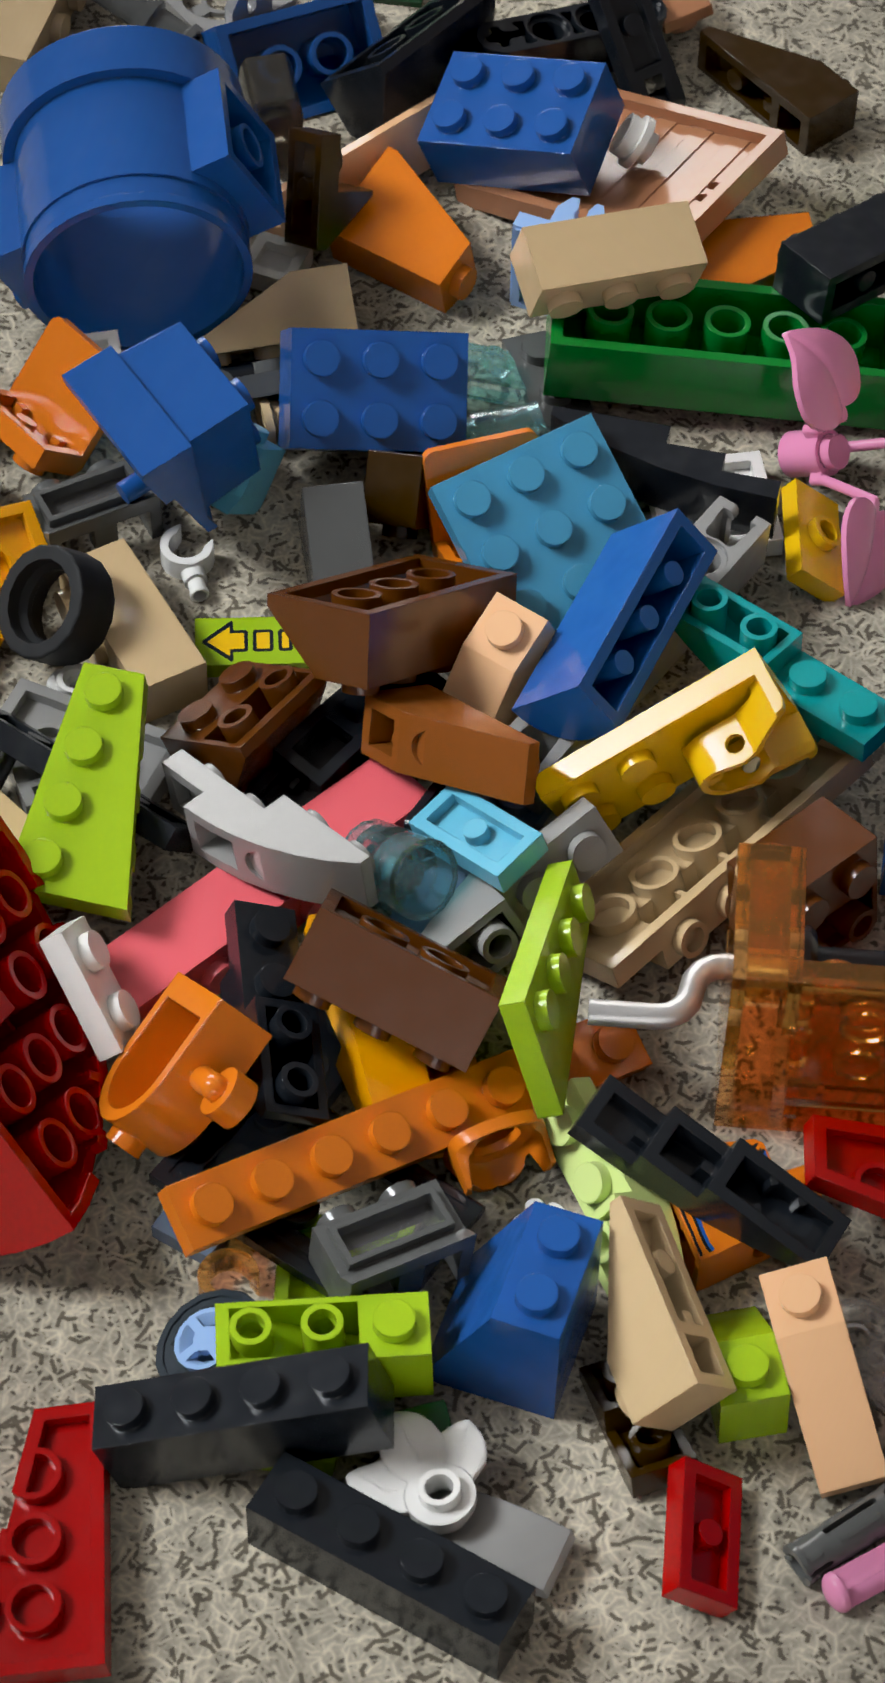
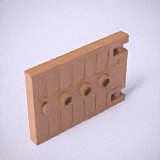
M618 89L625 106L614 135L622 122L631 113H635L641 118L649 115L656 120L654 133L659 135V141L655 150L644 164L641 165L635 162L630 168L626 169L618 164V157L609 152L608 148L590 196L454 184L457 201L475 210L515 221L520 211L550 220L557 206L572 197L580 198L578 218L586 217L589 210L596 204L604 205L606 214L688 200L701 242H703L788 155L785 131Z

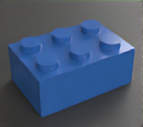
M453 51L417 142L438 182L590 196L625 105L607 63Z
M301 327L281 330L278 446L285 450L368 452L370 449L423 453L431 447L466 440L469 333Z

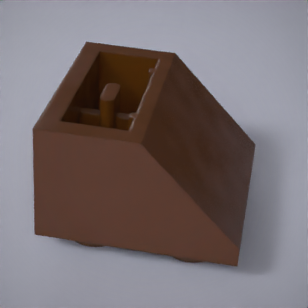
M251 661L235 663L221 673L219 683L202 699L182 709L178 715V721L160 738L170 756L183 749L202 764L210 763L215 766L228 783L244 793L275 761L273 749L320 705L327 681L316 679L310 669Z
M824 796L727 862L729 907L757 955L793 957L797 925H811L818 933V946L841 948L849 941L856 943L863 940L872 931L877 922V836ZM778 983L783 989L789 985L785 983Z

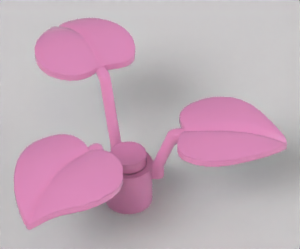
M823 328L794 329L784 332L782 337L791 359L796 403L800 415L806 424L802 430L788 431L782 436L778 445V461L783 473L790 478L809 477L811 486H825L853 498L845 509L841 526L845 606L851 607L852 605L866 602L885 588V510H879L880 501L876 495L830 476L837 474L840 469L846 467L850 458V452L885 449V437L847 441L845 436L833 430L847 420L848 412L845 406L853 403L860 392V368L856 354L849 342L833 331Z

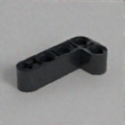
M651 0L663 32L667 8L662 0ZM589 2L490 21L482 24L477 29L473 53L607 63L610 73L614 72Z

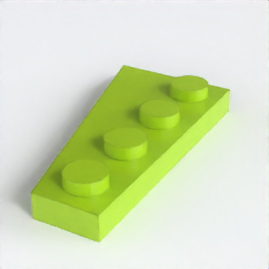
M87 662L83 663L18 840L31 861L32 871L40 876L45 883L33 890L38 895L41 903L131 922L133 905L131 897L132 872H135L137 850L135 844L136 817L140 809L141 795L139 786L140 762L144 754L148 684L145 674Z
M573 860L547 865L498 1005L538 1119L564 1115L589 925L595 917L592 891L587 883L580 884Z

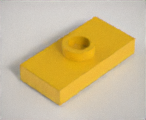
M795 478L781 488L786 577L789 582L822 601L835 602L844 596L838 504Z

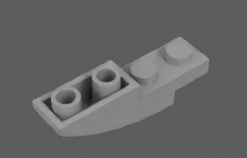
M180 749L162 762L172 807L186 817L193 851L205 860L245 882L302 901L322 904L331 888L370 908L379 902L373 874L376 866L369 851L356 840L348 841L330 828L325 819L315 810L309 809L306 811L285 795L265 807L254 794H244L228 783L215 766L210 763L202 764L183 749Z
M582 797L539 831L543 834L548 851L505 893L470 873L446 899L421 934L497 973L515 959L548 864L573 860L580 884H582L619 855L623 849L596 807L585 797Z

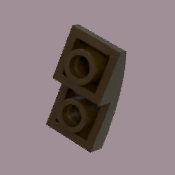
M607 1359L579 1368V1377L619 1472L633 1499L667 1488L668 1465L684 1456L698 1460L696 1453L680 1427L674 1431L632 1425L631 1420L624 1414L616 1400L615 1388L617 1385Z

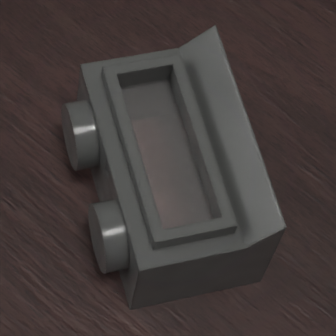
M111 459L100 460L91 465L85 474L62 482L58 479H46L38 483L31 493L22 496V501L31 500L47 545L62 546L61 543L89 533V539L94 548L97 549L118 540L117 523L136 516L140 517L152 539L163 535L161 499L152 490L130 504H127L120 496L116 483L135 472L125 459L119 462Z
M436 1179L416 1186L412 1180H403L387 1188L376 1203L356 1211L352 1205L343 1204L323 1214L318 1220L317 1226L312 1228L308 1260L329 1297L362 1295L364 1290L386 1281L390 1282L395 1293L416 1292L422 1285L425 1266L443 1258L456 1280L469 1275L477 1233L465 1228Z

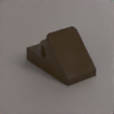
M311 127L289 128L284 242L316 251L327 250L373 195V190L339 183V172L342 168L343 160L340 149L341 134Z

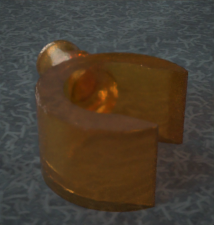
M234 1238L229 1241L227 1248L216 1250L206 1256L201 1262L197 1273L199 1295L215 1290L210 1282L216 1275L225 1271H235L246 1277L250 1288L259 1296L260 1272L253 1258L255 1250Z

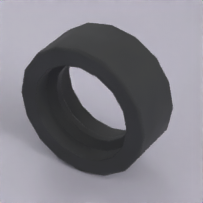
M39 545L22 554L10 568L0 591V630L9 648L25 659L59 667L76 665L89 659L104 642L112 623L115 604L112 579L102 562L87 553L63 546ZM66 573L71 591L69 610L62 626L51 638L47 639L42 623L44 601L50 587L60 575Z

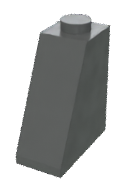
M363 481L302 487L298 528L307 582L373 566Z

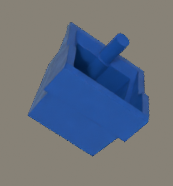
M181 321L119 354L110 345L64 373L62 378L66 386L135 471L116 483V488L123 500L130 504L152 490L166 505L176 500L204 529L210 532L218 527L212 519L210 505L261 470L256 447L261 442V437L251 420L250 412L255 409V404L247 388L238 378H234L231 381L228 380L220 370V360L211 344L202 336L196 340Z

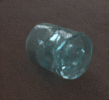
M380 819L363 821L346 836L345 839L348 841L356 840L369 851L375 862L376 870L373 874L379 902L374 906L382 907L384 910L406 919L422 921L433 918L441 912L452 898L458 881V865L452 850L442 841Z

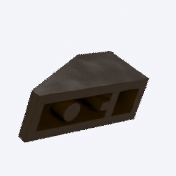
M711 26L700 30L697 68L766 125L785 131L786 141L804 156L854 128L859 91L847 79L839 76L822 61Z

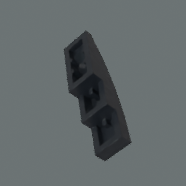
M553 406L550 432L587 414H592L636 500L668 512L679 508L687 518L697 521L721 495L735 503L739 508L738 515L731 523V530L748 533L751 521L758 516L771 523L769 539H773L777 522L781 481L725 472L726 453L670 444L671 426Z
M611 1074L601 1083L567 1133L625 1175L690 1215L740 1242L791 1266L826 1256L828 1259L852 1221L740 1137L730 1147L677 1106H674L664 1115Z

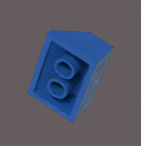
M314 0L222 24L201 32L204 45L215 51L229 64L239 80L244 99L268 128L334 111L335 109L320 83L382 37L373 0Z

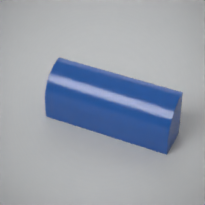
M679 508L611 534L511 709L522 720L544 733L567 740L597 738L625 722L718 552Z

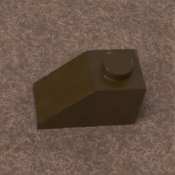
M368 450L364 487L368 523L383 524L382 536L417 539L418 529H430L423 472V453Z

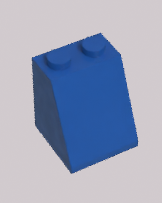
M535 1201L473 1253L469 1275L458 1279L432 1345L433 1382L554 1419L596 1305L603 1221Z

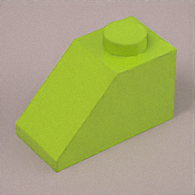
M756 1306L706 1315L737 1388V1391L710 1407L718 1443L787 1433L791 1394L775 1335Z

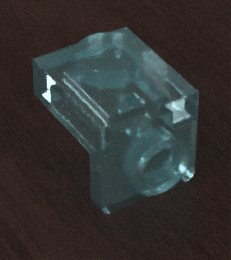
M468 342L467 399H476L506 406L517 405L527 390L510 351L494 345L484 346Z

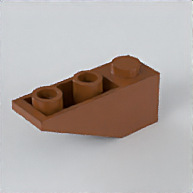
M429 684L379 690L378 694L365 696L361 742L362 754L400 774L523 806L534 804L536 777L540 769L539 741Z

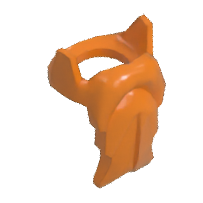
M475 1056L473 1057L470 1065L477 1063ZM426 1066L430 1081L459 1070L452 1067L448 1073ZM533 1109L504 1114L467 1128L449 1141L447 1151L443 1155L445 1167L459 1181L466 1196L471 1195L472 1191L478 1193L488 1192L496 1187H504L514 1182L520 1176L528 1154H531L544 1172L551 1170L556 1163V1158L544 1119H538Z

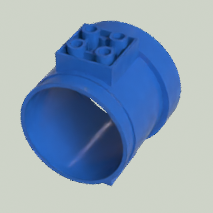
M139 25L101 27L72 34L44 47L30 57L16 71L6 86L0 104V136L3 165L0 166V279L13 292L16 301L22 308H29L46 326L52 318L61 317L70 320L84 334L118 330L121 350H127L180 321L191 335L198 339L209 333L239 309L249 293L253 277L249 238L286 222L275 135L244 99L236 74L220 55L191 37L167 29Z

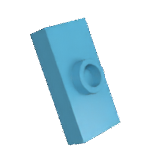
M446 786L408 822L415 839L503 893L548 851L541 832L477 794Z

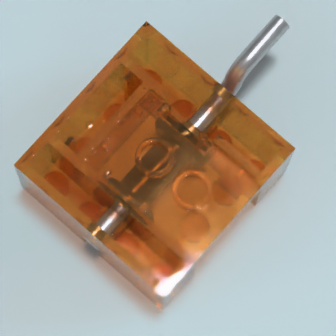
M774 842L761 844L738 843L725 953L710 954L694 961L683 973L677 995L672 1000L666 1003H644L589 998L587 1025L647 1030L673 1029L688 1022L699 1011L707 986L716 980H721L714 1126L803 1132L804 1124L813 1114L885 1126V951L818 946V933L811 925H805L806 847L784 846Z

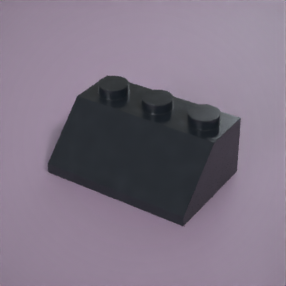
M431 0L321 82V87L348 133L354 138L359 139L437 93L453 51L473 53L477 29L484 23L494 21L496 0Z

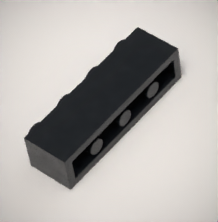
M885 191L873 195L868 200L848 210L836 213L807 230L793 234L781 242V247L777 254L778 262L773 288L820 325L885 293Z
M369 1343L95 1387L92 1451L120 1488H141L274 1467L284 1451L304 1462L394 1448V1384Z
M286 1451L283 1452L246 1506L248 1544L496 1681L533 1624L535 1586Z

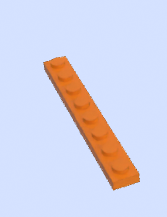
M588 1019L576 1023L568 1081L571 1078L590 1077L596 1089H598L610 1074L620 1081L645 1070L653 1064L636 1029L587 1025ZM510 1049L470 1065L466 1073L457 1070L165 1186L157 1196L185 1257H189L447 1151L449 1141L454 1136L476 1124L516 1111L534 1110L514 1049Z

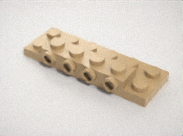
M821 739L817 743L818 752L811 760L808 757L773 774L763 784L740 792L726 795L706 794L701 791L696 779L693 780L619 843L623 851L584 882L589 885L593 894L595 917L589 925L583 973L619 989L650 961L669 970L683 956L691 959L700 955L707 945L709 933L726 918L736 920L729 907L727 862L820 797L824 796L833 803L834 799L874 765L872 754L864 762H861ZM754 757L746 765H743V770L747 773L756 771L760 766V758Z

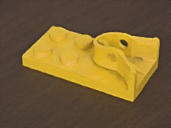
M754 647L539 772L536 777L535 789L540 799L557 817L580 798L585 797L596 807L612 831L620 824L622 818L644 805H655L663 802L676 791L677 786L695 777L701 791L706 794H732L763 784L773 774L808 757L811 760L817 754L818 747L791 695ZM754 757L760 758V766L756 771L747 773L743 770V765H746Z

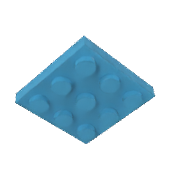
M591 413L430 487L428 495L462 562L517 573L516 602L549 620L555 631L558 629L611 534L646 521Z

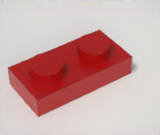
M684 1456L668 1465L662 1597L718 1618H723L738 1610L743 1478L688 1456Z

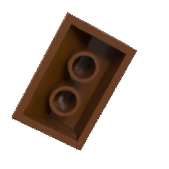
M331 888L318 910L283 978L295 984L292 992L304 1002L322 1010H329L331 1004L355 1015L353 1024L364 1033L386 1042L393 1035L415 1046L413 1055L418 1060L445 1073H448L452 1066L466 1073L499 1010L498 1005L507 982V978L333 888Z

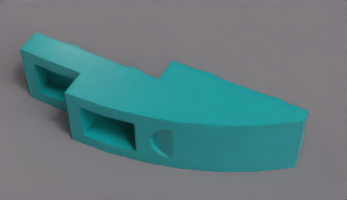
M703 577L675 628V632L711 672L755 647L791 695L816 744L821 739H824L857 760L864 762L885 742L884 698L803 652V633L710 578Z

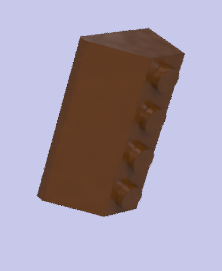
M415 554L267 593V606L316 679L341 684V691L345 694L370 696L378 694L382 685L389 683H414L417 681V675L425 672H450L464 641L496 592L516 602L517 573Z

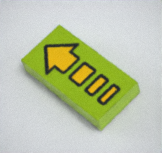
M275 617L195 619V646L207 663V678L220 677L225 669L241 661L281 666L288 665L309 669Z

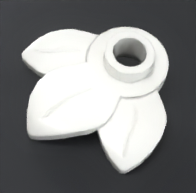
M397 1411L394 1412V1448L379 1450L382 1460L357 1468L346 1475L347 1485L398 1513L410 1517L413 1521L437 1534H450L462 1528L475 1511L477 1491L474 1481L487 1464L486 1442L481 1432L470 1420L459 1421L447 1427L441 1433L429 1419L419 1413ZM437 1491L452 1492L444 1499L429 1497V1495Z

